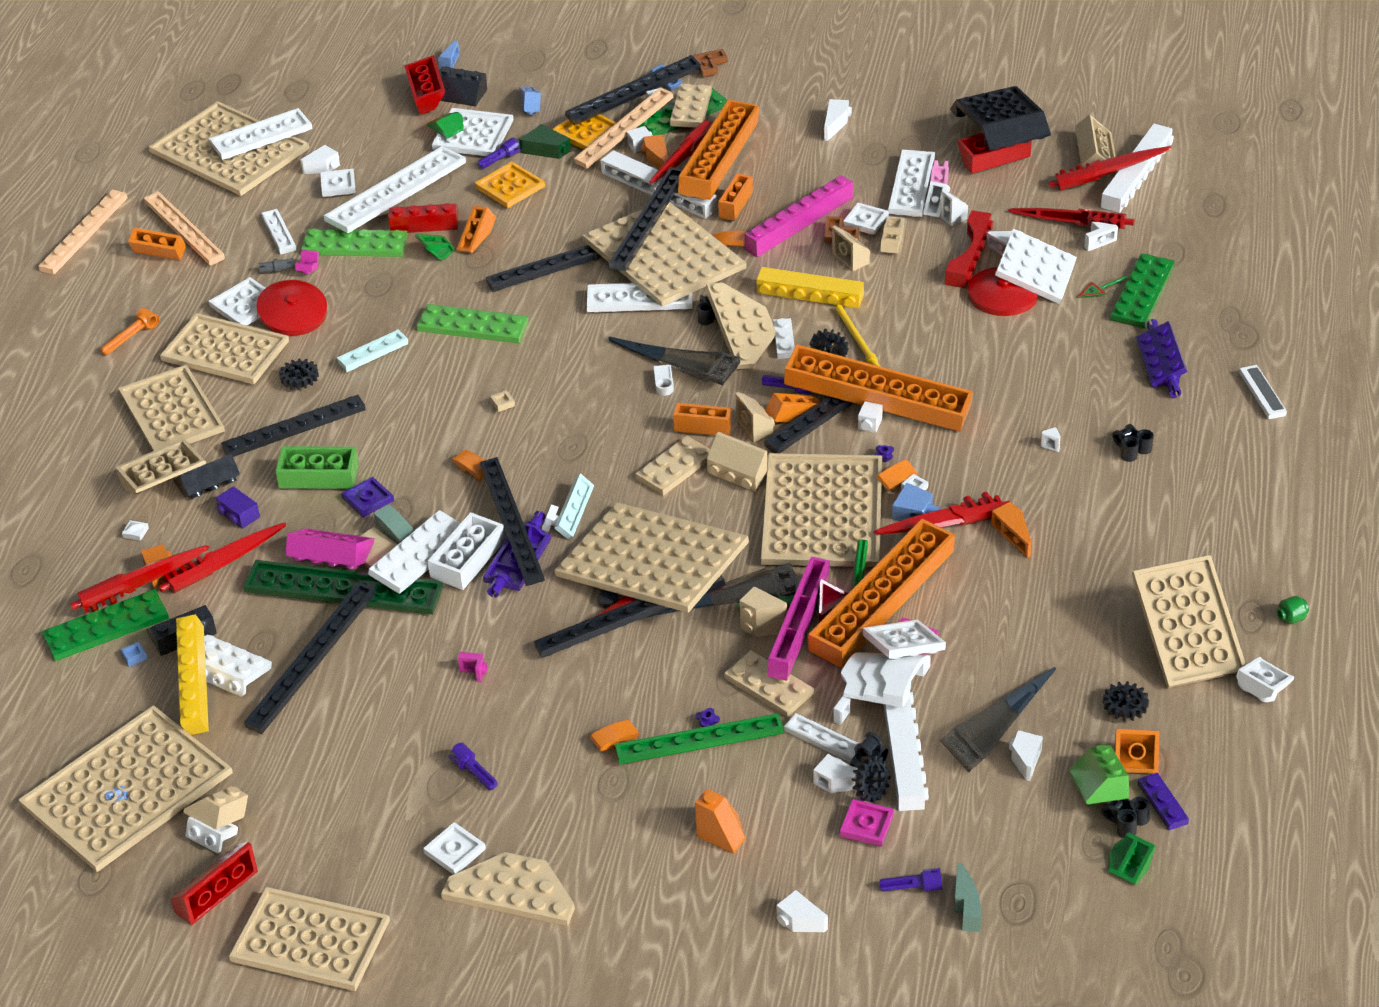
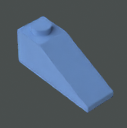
M519 86L522 110L526 111V114L532 115L540 112L541 92L535 87Z

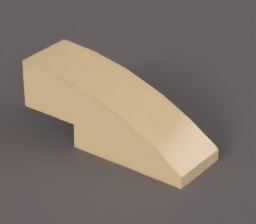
M888 216L881 238L880 252L898 253L905 218Z

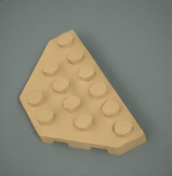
M724 283L706 284V293L736 370L753 368L770 343L775 339L776 331L767 308Z
M507 852L449 876L441 893L444 900L568 926L575 910L574 902L547 861Z

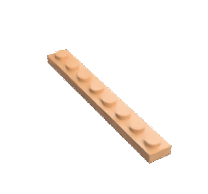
M660 87L574 158L575 163L586 169L589 168L627 136V131L636 129L673 98L672 92Z
M111 190L39 265V270L54 275L127 199L126 193Z
M159 191L144 197L145 203L210 266L225 259L224 253Z

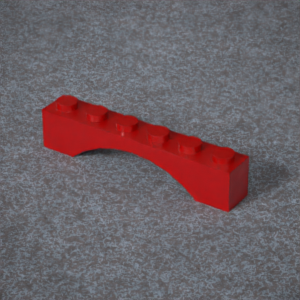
M971 210L967 220V235L970 237L972 244L962 255L950 260L945 271V285L966 288L967 283L972 279V271L975 272L977 261H980L981 251H984L987 233L993 229L992 213Z

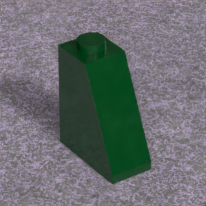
M542 124L519 138L520 152L523 154L560 159L571 152L570 138Z

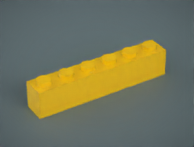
M766 267L761 268L756 279L757 293L858 309L864 296V282Z
M195 614L176 619L180 724L190 735L209 732L204 626Z

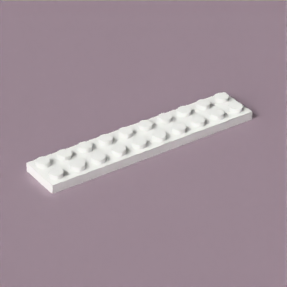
M441 146L325 214L324 221L349 233L465 164L466 158Z

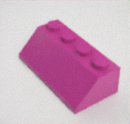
M304 528L287 533L286 556L293 557V560L296 561L310 559L311 563H322L323 561L328 562L330 566L343 564L345 568L355 569L358 565L365 563L375 538Z

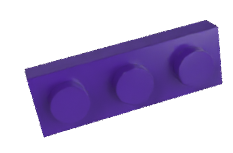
M1158 773L1138 779V786L1168 830L1188 824V816Z

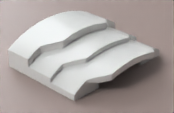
M856 652L849 658L841 672V677L846 682L844 697L904 707L910 698L911 680L915 675L924 676L930 668V656L919 654L918 656H901L899 659H890L883 653Z

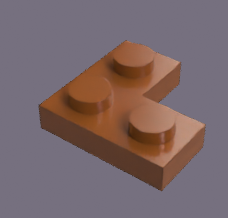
M723 49L693 55L701 64L699 71L703 77L718 74L716 65L728 62V57Z
M826 216L824 242L832 243L833 226H837L850 233L859 241V227H843V217Z

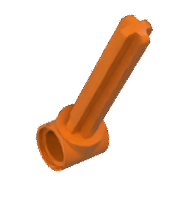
M146 308L139 309L136 314V321L102 346L100 351L106 356L141 329H154L159 323V316Z

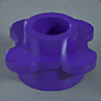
M876 446L877 452L874 455L882 456V462H889L893 458L892 452L894 448L892 446Z
M707 708L695 715L696 719L700 721L701 727L716 725L720 721V717L714 713L713 708Z

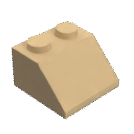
M833 226L832 254L852 271L868 265L870 259L868 247L864 246L850 233L837 226Z
M740 392L735 393L736 421L751 440L756 442L773 435L775 423L773 418L769 417L765 412L764 407L760 406L751 397Z
M753 587L740 600L741 629L756 637L779 634L787 615V603Z
M231 786L184 808L183 813L217 830L244 817L248 794L240 791L237 787Z

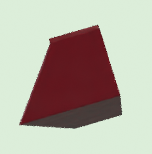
M820 579L819 623L848 594Z

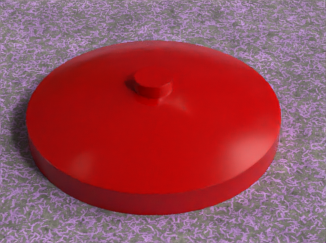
M998 267L980 271L969 282V300L977 309L991 315L1013 316L1024 313L1036 304L1039 296L996 276L995 273Z
M283 280L269 285L260 293L257 299V316L260 322L272 332L287 336L304 335L314 331L324 322L327 316V300L320 289L308 282Z

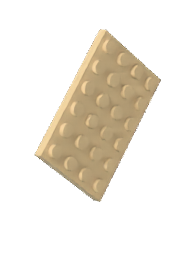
M196 313L161 353L160 358L164 362L180 366L187 364L188 368L255 384L287 345L289 338L287 335Z
M187 364L118 388L121 397L152 451L181 439H185L191 444L225 432L224 425Z
M1211 555L1132 572L1167 689L1237 674L1238 670L1246 665Z
M266 887L229 957L231 962L356 991L390 919L389 915Z

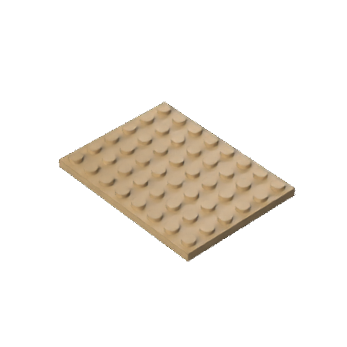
M218 101L148 147L150 153L239 196L257 186L310 148L309 143L291 136L290 138H284L275 143H270L222 160L210 144L209 138L259 122L260 120Z
M669 202L628 269L620 272L662 307L706 287V284L715 283L746 269L747 263ZM643 209L583 234V241L610 262Z
M769 453L761 565L807 566L812 556L830 560V566L854 567L857 542L862 539L868 541L865 567H875L879 563L880 534L876 535L873 532L880 528L881 482L877 476L882 473V456Z
M617 502L554 571L555 576L689 613L748 544L749 539L747 535Z
M153 705L19 799L21 807L98 872L233 772L228 764ZM118 788L121 791L127 792L129 797H127V800L124 798L116 801L117 797L123 796V793L117 795L116 791L112 789ZM113 792L115 796L107 801L105 793Z

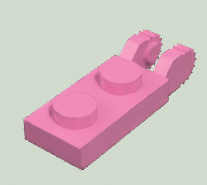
M934 160L931 181L948 184V161H945L943 166H939L938 160Z

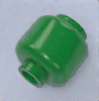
M1292 596L1279 602L1277 616L1288 625L1306 619L1309 606L1305 599L1299 596Z

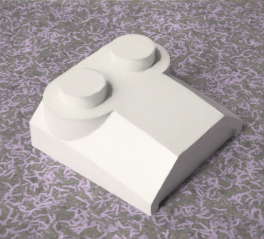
M1261 657L1240 668L1236 675L1240 688L1258 697L1262 702L1274 701L1277 693L1294 680V676L1268 663Z

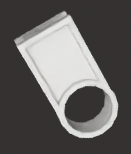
M671 365L654 366L656 392L662 396L670 395L674 391ZM662 385H668L669 387L663 388V387H660V386H662Z

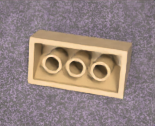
M1089 114L1075 126V135L1079 148L1078 154L1082 168H1086V163L1090 165L1096 160L1102 161L1116 157L1112 133Z

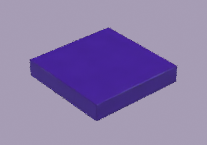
M374 477L341 493L342 499L362 518L394 501V496Z

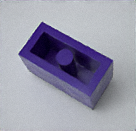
M234 486L216 497L218 513L222 516L224 515L231 523L238 525L242 529L260 518L258 504Z

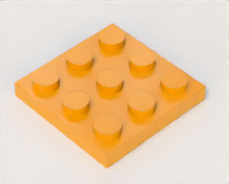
M599 114L575 126L567 119L552 130L570 138L571 144L585 150L617 122Z
M512 161L475 182L477 190L506 208L513 206L545 187V181Z

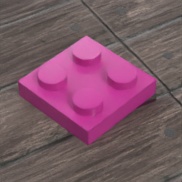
M852 799L840 829V837L882 847L894 816V809Z

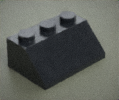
M443 66L439 70L446 91L441 101L476 107L487 91L486 73Z
M232 454L180 474L174 481L185 498L191 496L194 499L203 495L201 491L208 489L211 492L220 488L219 484L226 482L228 485L237 481L236 477L241 474Z
M206 605L146 629L160 656L177 650V618L196 614L204 626V636L207 634L211 636L217 634L213 616Z

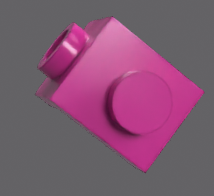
M302 250L301 261L295 263V270L301 271L303 274L312 273V271L318 268L319 252Z
M459 652L458 663L460 672L476 673L477 682H481L483 675L487 674L488 668L487 663L484 662V655Z

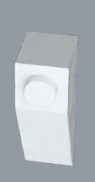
M829 100L824 126V141H828L847 124L848 117H851L852 114L849 100Z

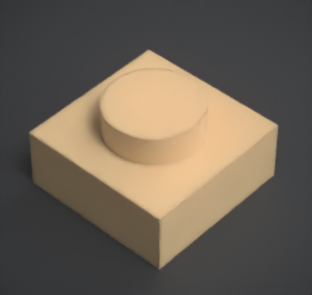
M507 390L490 396L491 402L498 412L515 406L514 399Z

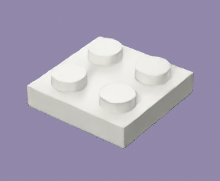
M353 169L320 172L323 197L356 193Z
M857 203L843 221V227H859V231L875 235L888 218L889 211Z
M454 822L423 849L425 855L454 875L480 855L486 847L485 843Z

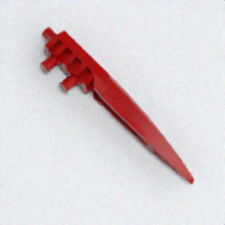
M704 120L660 167L649 183L652 184L661 179L670 167L676 168L686 158L692 156L710 129L713 121Z
M1171 147L1152 148L1102 161L1096 160L1090 165L1086 163V168H1082L1078 164L1075 166L1076 171L1070 168V172L1066 173L1064 169H1061L1059 174L1055 173L1056 180L1048 183L1050 188L1058 186L1060 191L1098 180L1103 175L1153 158L1169 151Z
M1053 208L1008 209L1009 212L1020 215L1073 222L1081 226H1091L1092 222L1117 225L1118 229H1125L1126 225L1134 226L1135 219L1127 218V214L1093 211L1080 208L1079 210Z
M983 492L981 494L982 498H979L977 503L970 496H965L963 498L964 502H961L960 505H952L950 508L911 517L879 528L873 533L879 535L909 532L921 519L938 527L956 524L962 526L992 519V511L1010 501L1002 502L998 495H995L993 499L988 492Z
M286 522L250 534L214 552L211 551L205 554L204 559L198 556L196 557L197 561L192 562L191 560L185 563V567L182 565L179 567V570H173L165 574V583L158 586L160 592L162 593L169 589L174 594L212 575L214 571L242 557L286 527Z
M204 545L187 550L126 574H117L78 592L79 599L71 602L70 605L73 610L83 606L85 613L90 612L89 607L92 612L99 610L97 604L101 602L102 606H104L107 599L111 605L118 602L116 595L119 594L122 598L124 593L130 594L137 591L136 588L177 569L208 550L210 546Z

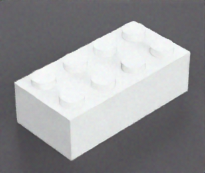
M470 512L428 560L430 578L464 590L505 542L503 524Z

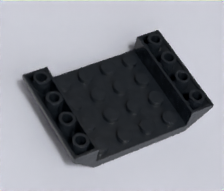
M1017 86L956 99L950 107V111L956 117L967 116L983 132V144L989 150H998L1001 147H1011L1014 144L1028 143L1031 140H1041L1051 136L1044 111Z

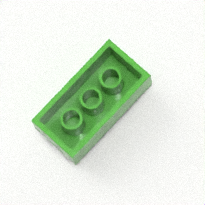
M282 446L276 469L279 488L350 489L354 487L359 466L357 448Z

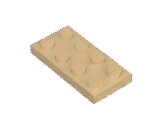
M680 84L670 119V126H699L705 120L712 86Z
M685 436L638 471L636 479L664 496L707 463L710 449L693 438Z
M752 650L724 673L726 680L786 717L790 716L814 694L813 687L791 674L788 681L767 677L768 660Z

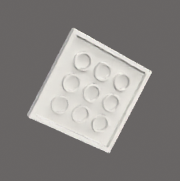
M452 108L450 113L459 112L462 115L464 130L448 139L438 133L432 143V150L443 146L456 153L487 156L499 149L514 121L513 115Z
M1013 229L995 275L1060 304L1077 257Z

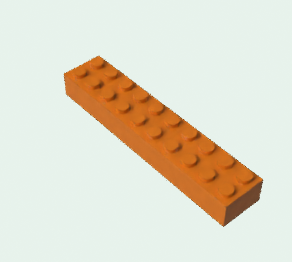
M728 99L680 173L678 194H683L687 197H698L702 200H711L758 124L759 105Z
M796 344L785 367L784 384L860 405H863L865 401L881 404L885 412L959 432L963 428L971 407L973 391Z
M921 519L808 634V651L843 668L849 658L868 642L863 636V628L884 625L954 552L955 534Z

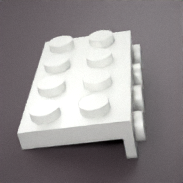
M208 634L204 636L206 682L242 697L246 694V686L271 669L272 662L261 656L233 646Z

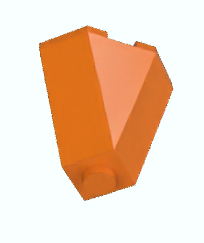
M706 789L695 802L697 837L734 854L745 840L739 815L726 797Z

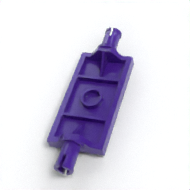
M1151 319L1152 325L1148 320L1146 325L1149 331L1137 336L1136 339L1151 384L1154 388L1160 385L1168 387L1170 396L1177 398L1176 391L1178 396L1182 393L1179 387V379L1181 375L1188 371L1173 328L1169 321L1158 326L1156 319Z
M536 511L532 519L524 526L536 557L539 560L551 540V535L540 529L541 524L546 519V515L541 511L538 515L539 511ZM508 538L483 576L484 582L491 584L487 589V593L491 597L494 595V598L499 596L503 587L520 591L524 585L523 577Z

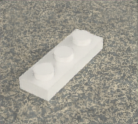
M791 318L773 319V326L776 331L777 359L790 358L795 348Z

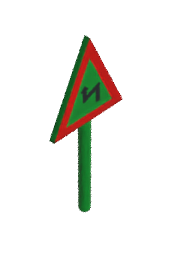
M1123 276L1100 287L1091 282L1077 298L1107 295L1102 289L1121 282L1128 277Z

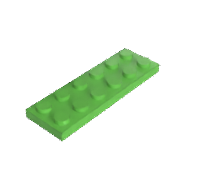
M307 229L301 251H318L319 255L403 257L408 234L407 231L364 229L353 230L347 233L343 230Z
M427 304L417 324V331L519 344L529 321L528 316Z

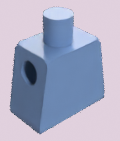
M906 483L892 505V520L902 521L941 510V507L933 505L932 493Z

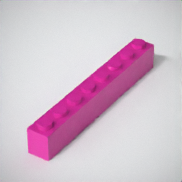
M840 175L745 233V250L755 257H759L853 198V182Z
M810 557L768 658L767 677L788 681L820 601V579L828 582L830 560Z

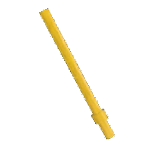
M837 305L835 307L836 311L866 356L865 360L867 363L880 366L878 358L870 351L843 307Z

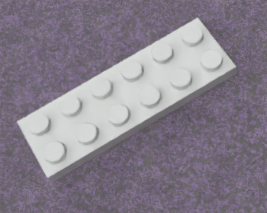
M297 108L209 138L212 147L223 160L270 143H275L281 139L304 133L312 129V124L301 110Z
M902 149L888 208L889 214L922 217L935 152Z
M634 283L588 285L587 312L693 309V293L661 307Z
M439 510L369 568L368 575L400 594L429 569L428 560L461 523Z

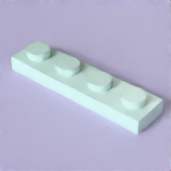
M398 329L337 357L338 364L348 372L407 345L408 338Z
M581 474L575 477L554 527L568 540L575 534L594 487Z

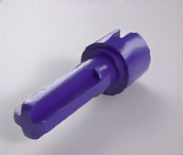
M512 137L501 143L498 150L478 161L479 168L484 169L503 157L510 158L520 152L521 149L516 148L519 145L517 140Z
M763 375L762 385L795 389L798 394H812V391L784 384V377Z
M460 742L452 748V752L456 756L449 754L448 757L460 769H467L488 790H493L497 787V780L475 760V753L464 743Z
M940 868L922 869V872L917 875L884 878L879 881L881 891L922 888L925 892L943 890Z

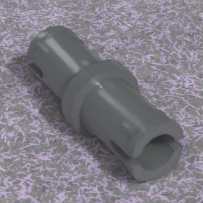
M274 259V261L259 263L260 273L274 271L277 273L280 270L294 269V259Z

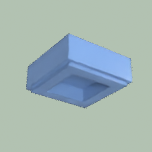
M139 642L120 650L129 667L148 659L146 652Z

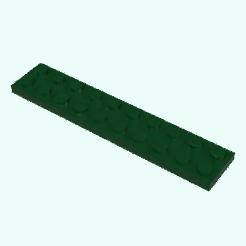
M255 560L243 585V590L245 593L341 604L356 584L361 582L376 590L375 596L366 607L433 615L444 586L443 581L416 579L399 594L366 572Z

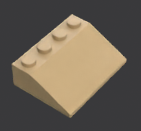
M181 439L115 468L123 489L127 493H138L206 464V461L185 439Z

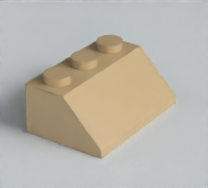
M718 432L707 457V471L709 474L756 492L767 480V451Z

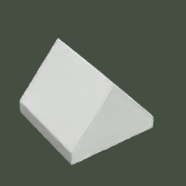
M1056 427L1042 432L1041 447L1059 452L1061 436Z

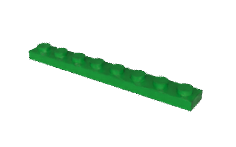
M779 713L617 743L615 744V750L619 765L784 734V728Z

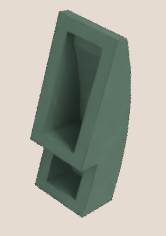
M390 504L374 513L376 525L397 544L414 532L410 524Z
M957 863L954 912L963 913L962 931L980 932L981 904L979 894L969 872L962 863Z

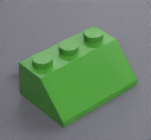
M1098 745L1097 747L1089 748L1069 769V774L1086 804L1129 798V775L1111 745Z

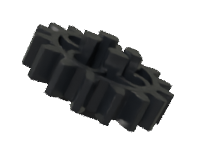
M824 329L823 333L818 330L817 334H813L809 343L810 348L846 357L849 350V343L845 342L846 337H840V332L835 334L834 329L831 332Z
M299 358L298 361L291 360L290 364L286 362L285 367H281L279 376L284 387L290 386L291 390L297 387V390H300L301 387L306 389L307 385L312 386L313 381L317 382L319 372L317 364L314 365V361L308 362V359L301 361Z
M1120 681L1117 683V686L1111 684L1110 689H1105V695H1103L1104 710H1108V715L1115 714V719L1122 717L1123 721H1126L1127 718L1134 721L1135 716L1142 718V713L1146 714L1149 706L1148 693H1143V687L1136 688V683L1132 686L1129 685L1128 681H1126L1125 685H1122Z
M867 755V757L861 758L862 763H856L858 769L853 770V773L856 775L852 778V781L855 782L852 788L857 790L855 795L860 797V800L874 803L876 800H881V795H886L885 787L888 788L890 786L887 783V780L891 779V776L887 775L890 768L885 767L887 761L882 760V757ZM866 777H871V778H877V780H871V779H866V780H865V778H866Z

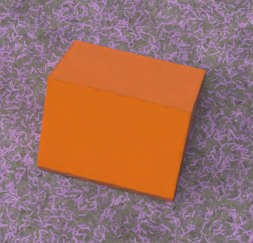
M1116 729L1114 752L1126 772L1158 773L1160 731Z

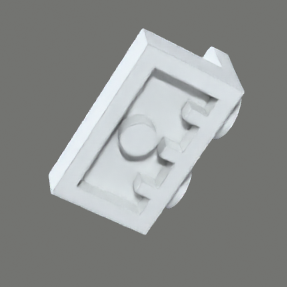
M189 817L185 836L219 853L221 852L223 841L237 835L238 827L230 823L215 830L193 817Z

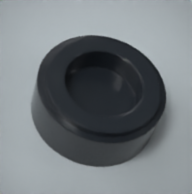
M607 590L602 591L598 596L599 605L603 608H608L619 601L617 593Z

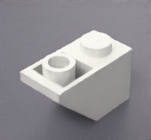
M827 754L813 770V784L830 793L851 791L855 785L852 778L856 775L853 773V770L858 768L852 767L841 759Z

